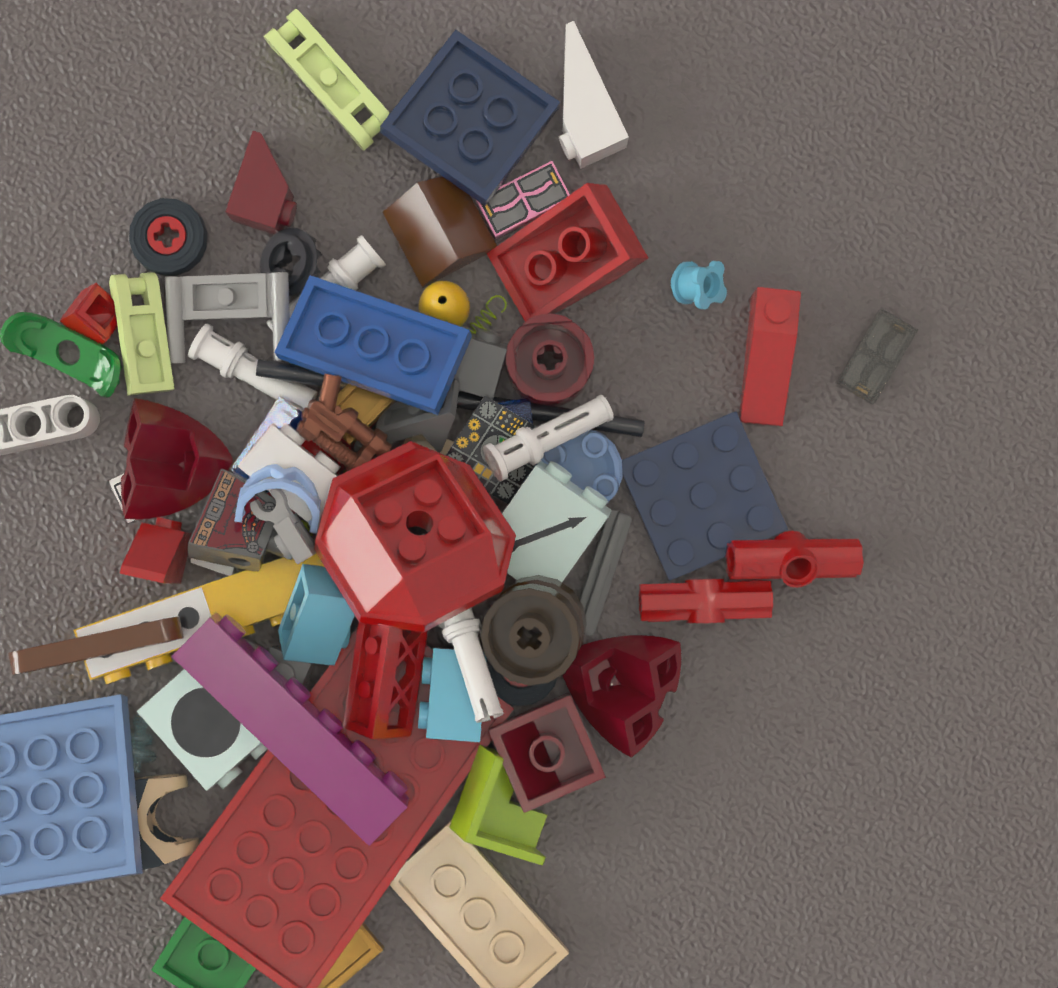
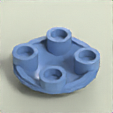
M591 429L543 453L542 462L548 465L550 461L561 465L571 473L570 481L582 490L589 486L602 494L608 502L618 492L623 478L622 459L615 444L603 433Z

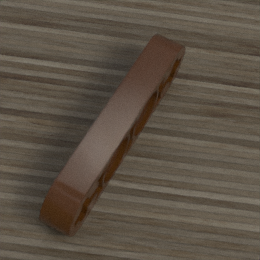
M180 616L13 651L8 653L12 675L171 642L183 639L184 636Z

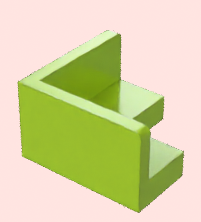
M479 745L449 828L464 842L543 865L546 856L536 849V845L547 814L538 809H532L524 813L519 803L510 801L514 789L503 766V758L498 754L497 750Z

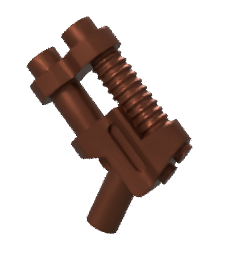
M324 373L319 402L312 399L309 401L308 407L304 408L301 415L302 421H299L296 429L298 434L308 442L312 440L313 443L327 451L334 459L344 464L346 471L370 461L374 454L380 456L389 452L392 444L386 441V433L379 428L372 430L357 418L359 413L355 409L347 408L342 410L339 406H336L342 377ZM346 432L363 444L357 453L350 450L342 442H339Z

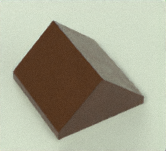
M443 176L417 182L382 212L422 288L478 260L497 247L471 196Z

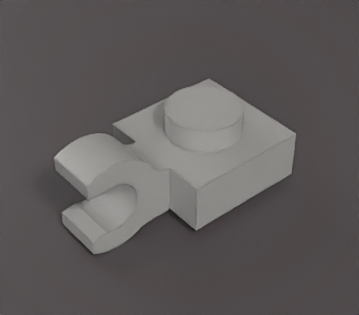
M281 489L270 490L271 495L276 500L274 510H265L259 500H254L250 503L251 510L260 520L271 521L275 524L273 527L278 535L274 537L277 547L286 559L289 560L293 557L295 562L299 564L316 554L314 550L315 542L296 513L293 514L288 505L286 494Z

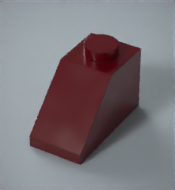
M252 131L225 212L233 222L275 235L283 230L284 226L290 227L292 225L297 210V202L293 201L294 195L264 137L260 132Z

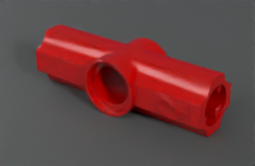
M798 531L783 532L777 535L774 540H732L731 543H727L725 555L727 574L730 580L782 579L786 585L795 588L804 587L812 583L815 578H853L862 573L864 564L862 556L863 547L859 539H806Z
M724 579L685 580V583L639 584L640 621L670 622L686 620V623H724L725 619L772 618L773 591L771 581L742 580L740 582H724Z

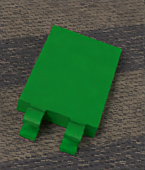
M186 917L183 918L151 971L178 988H244L256 970L255 967Z

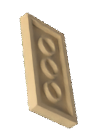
M451 819L408 858L390 886L481 988H532L569 954V949L477 846L464 842L449 828Z

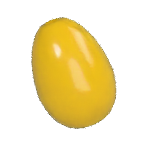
M437 281L430 284L421 294L418 310L419 313L461 327L469 316L470 301L466 292L456 283ZM440 299H447L444 304L438 302Z

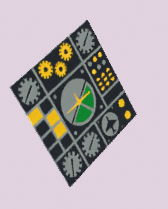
M484 396L446 456L470 465L487 492L509 504L535 465L527 463L509 472L508 478L500 482L487 464L483 447L489 443L495 446L515 436L516 430L521 427H529L532 430L537 426Z

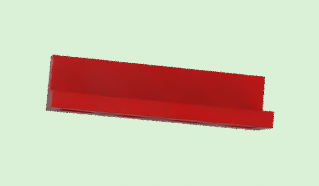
M364 623L358 624L343 721L344 729L370 739L411 736L428 631H411L404 639L402 635L403 629L383 624L378 626ZM404 659L407 663L405 675L397 682L395 679L396 668ZM398 703L400 709L397 725H388L390 710Z

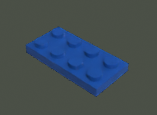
M310 275L274 353L281 360L323 375L326 373L341 376V381L438 415L472 338V334L469 329Z

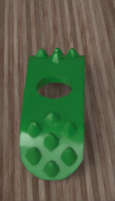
M19 312L9 317L1 328V343L10 352L33 357L94 388L101 397L109 398L120 383L119 375L122 366L115 352L47 317L30 312ZM70 340L78 346L80 358L77 363L69 364L62 360L59 355V345L62 341Z

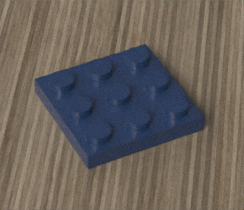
M455 29L381 124L380 133L486 206L558 111L560 102Z
M736 411L622 460L624 482L668 581L726 557L727 543H731L732 540H766L788 530Z

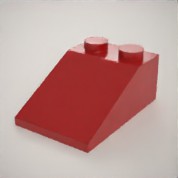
M586 183L487 253L525 322L537 315L555 314L614 282L649 258L608 186L594 183Z

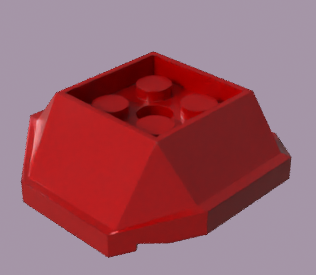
M409 441L332 479L315 539L314 550L359 623L377 626L383 624L398 629L426 632L502 592L516 534L470 465ZM418 526L424 528L428 533L425 535H415L408 528Z

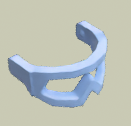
M278 464L267 465L253 473L243 487H240L234 522L242 523V518L245 515L244 506L255 494L267 489H285L295 493L306 502L312 515L309 521V533L317 534L321 499H319L314 483L302 470L296 467L283 469ZM271 476V477H273V478H275V479H265V478Z

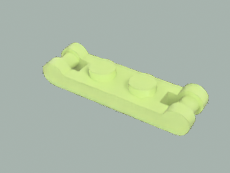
M297 9L293 10L286 16L288 21L277 31L272 28L264 35V39L342 125L356 144L365 151L374 143L372 138L380 132V126L390 114L389 111ZM300 35L305 41L296 49H293L289 43ZM365 107L372 116L360 125L354 116Z

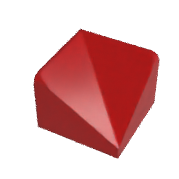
M94 283L79 293L59 321L67 328L103 344L107 342L117 328L114 300L101 286Z

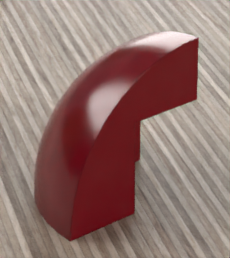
M134 398L124 441V447L128 450L127 467L124 475L121 477V500L124 519L139 520L163 517L182 511L201 501L211 493L220 470L229 471L233 463V458L227 447L211 430L192 417L156 402Z
M628 635L601 639L581 645L576 658L566 672L562 674L574 701L589 723L607 742L629 757L637 754L652 739L664 721V718L659 715V710L667 692L675 693L677 691L681 671L680 642L672 639L647 635Z

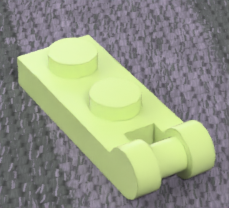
M155 272L141 273L138 278H128L126 274L111 275L109 286L115 305L127 395L174 390L157 274ZM141 294L144 299V305L132 306L131 295Z

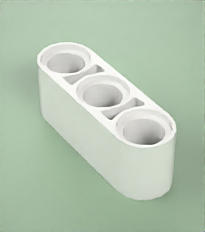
M64 395L0 409V456L92 435L100 423L98 409L93 403L75 395ZM81 406L84 411L83 421L78 426L71 428L67 422V415L73 407ZM38 415L41 420V428L36 435L29 437L25 431V424L31 416Z

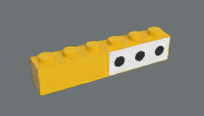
M317 553L299 564L294 559L288 560L282 557L262 564L259 571L245 570L74 629L77 638L180 616L183 639L84 660L89 679L93 680L104 677L105 683L110 684L132 676L129 669L131 667L145 663L147 670L173 662L171 653L176 652L216 612L222 618L227 614L235 619L246 632L242 637L256 633L253 625L270 620L272 627L280 625L302 564L325 566Z

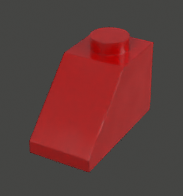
M160 517L156 518L155 525L141 523L123 560L120 574L160 583L181 584L188 557V542L192 533L181 531L183 522Z

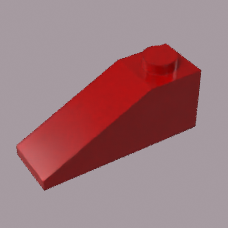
M757 287L751 295L739 415L741 423L783 426L798 332L801 291Z

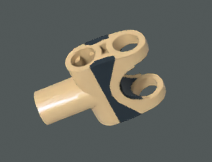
M186 774L148 775L135 778L142 870L155 868L193 854L200 844L198 837L183 839V837H173L164 833L159 828L155 819V809L163 796L174 790L188 787Z

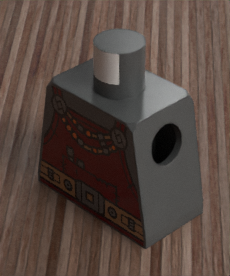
M221 469L188 542V557L254 572L260 570L267 552L284 557L274 540V537L278 535L273 527L275 524L271 521L257 518L250 507L251 502L259 500L265 510L272 511L276 506V500L263 491L255 494L244 506L245 515L242 518V523L234 522L240 487H243L246 481L229 471Z

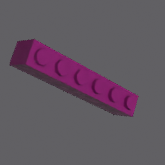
M217 612L214 613L171 657L370 846L408 807L409 797L405 794L408 788L405 783L392 771L384 774L373 763L376 757L364 743L359 740L352 743L340 731L343 725L334 714L325 708L320 712L308 701L311 694L297 679L291 677L287 680L275 669L278 666V662L266 649L261 646L254 649L242 637L246 632L235 619L227 614L222 618Z

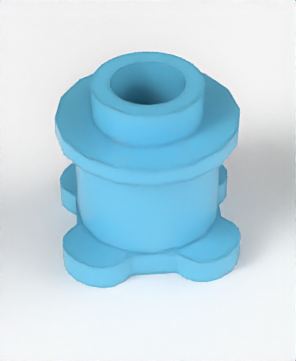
M692 261L679 264L671 278V289L675 299L682 304H692L694 302L695 306L699 309H708L713 302L722 303L727 295V289L723 282L725 270L723 263L711 261L708 267H699Z

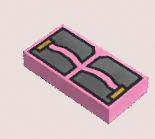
M550 161L500 186L486 206L477 200L476 203L496 240L534 221L570 194L553 161Z

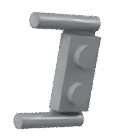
M287 272L165 277L167 341L171 364L186 363L184 320L272 318L274 361H284L279 359L274 352L290 319L289 279Z

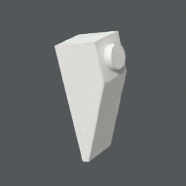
M572 21L566 24L563 135L559 136V141L568 160L575 158L581 169L625 149L629 136L576 24Z

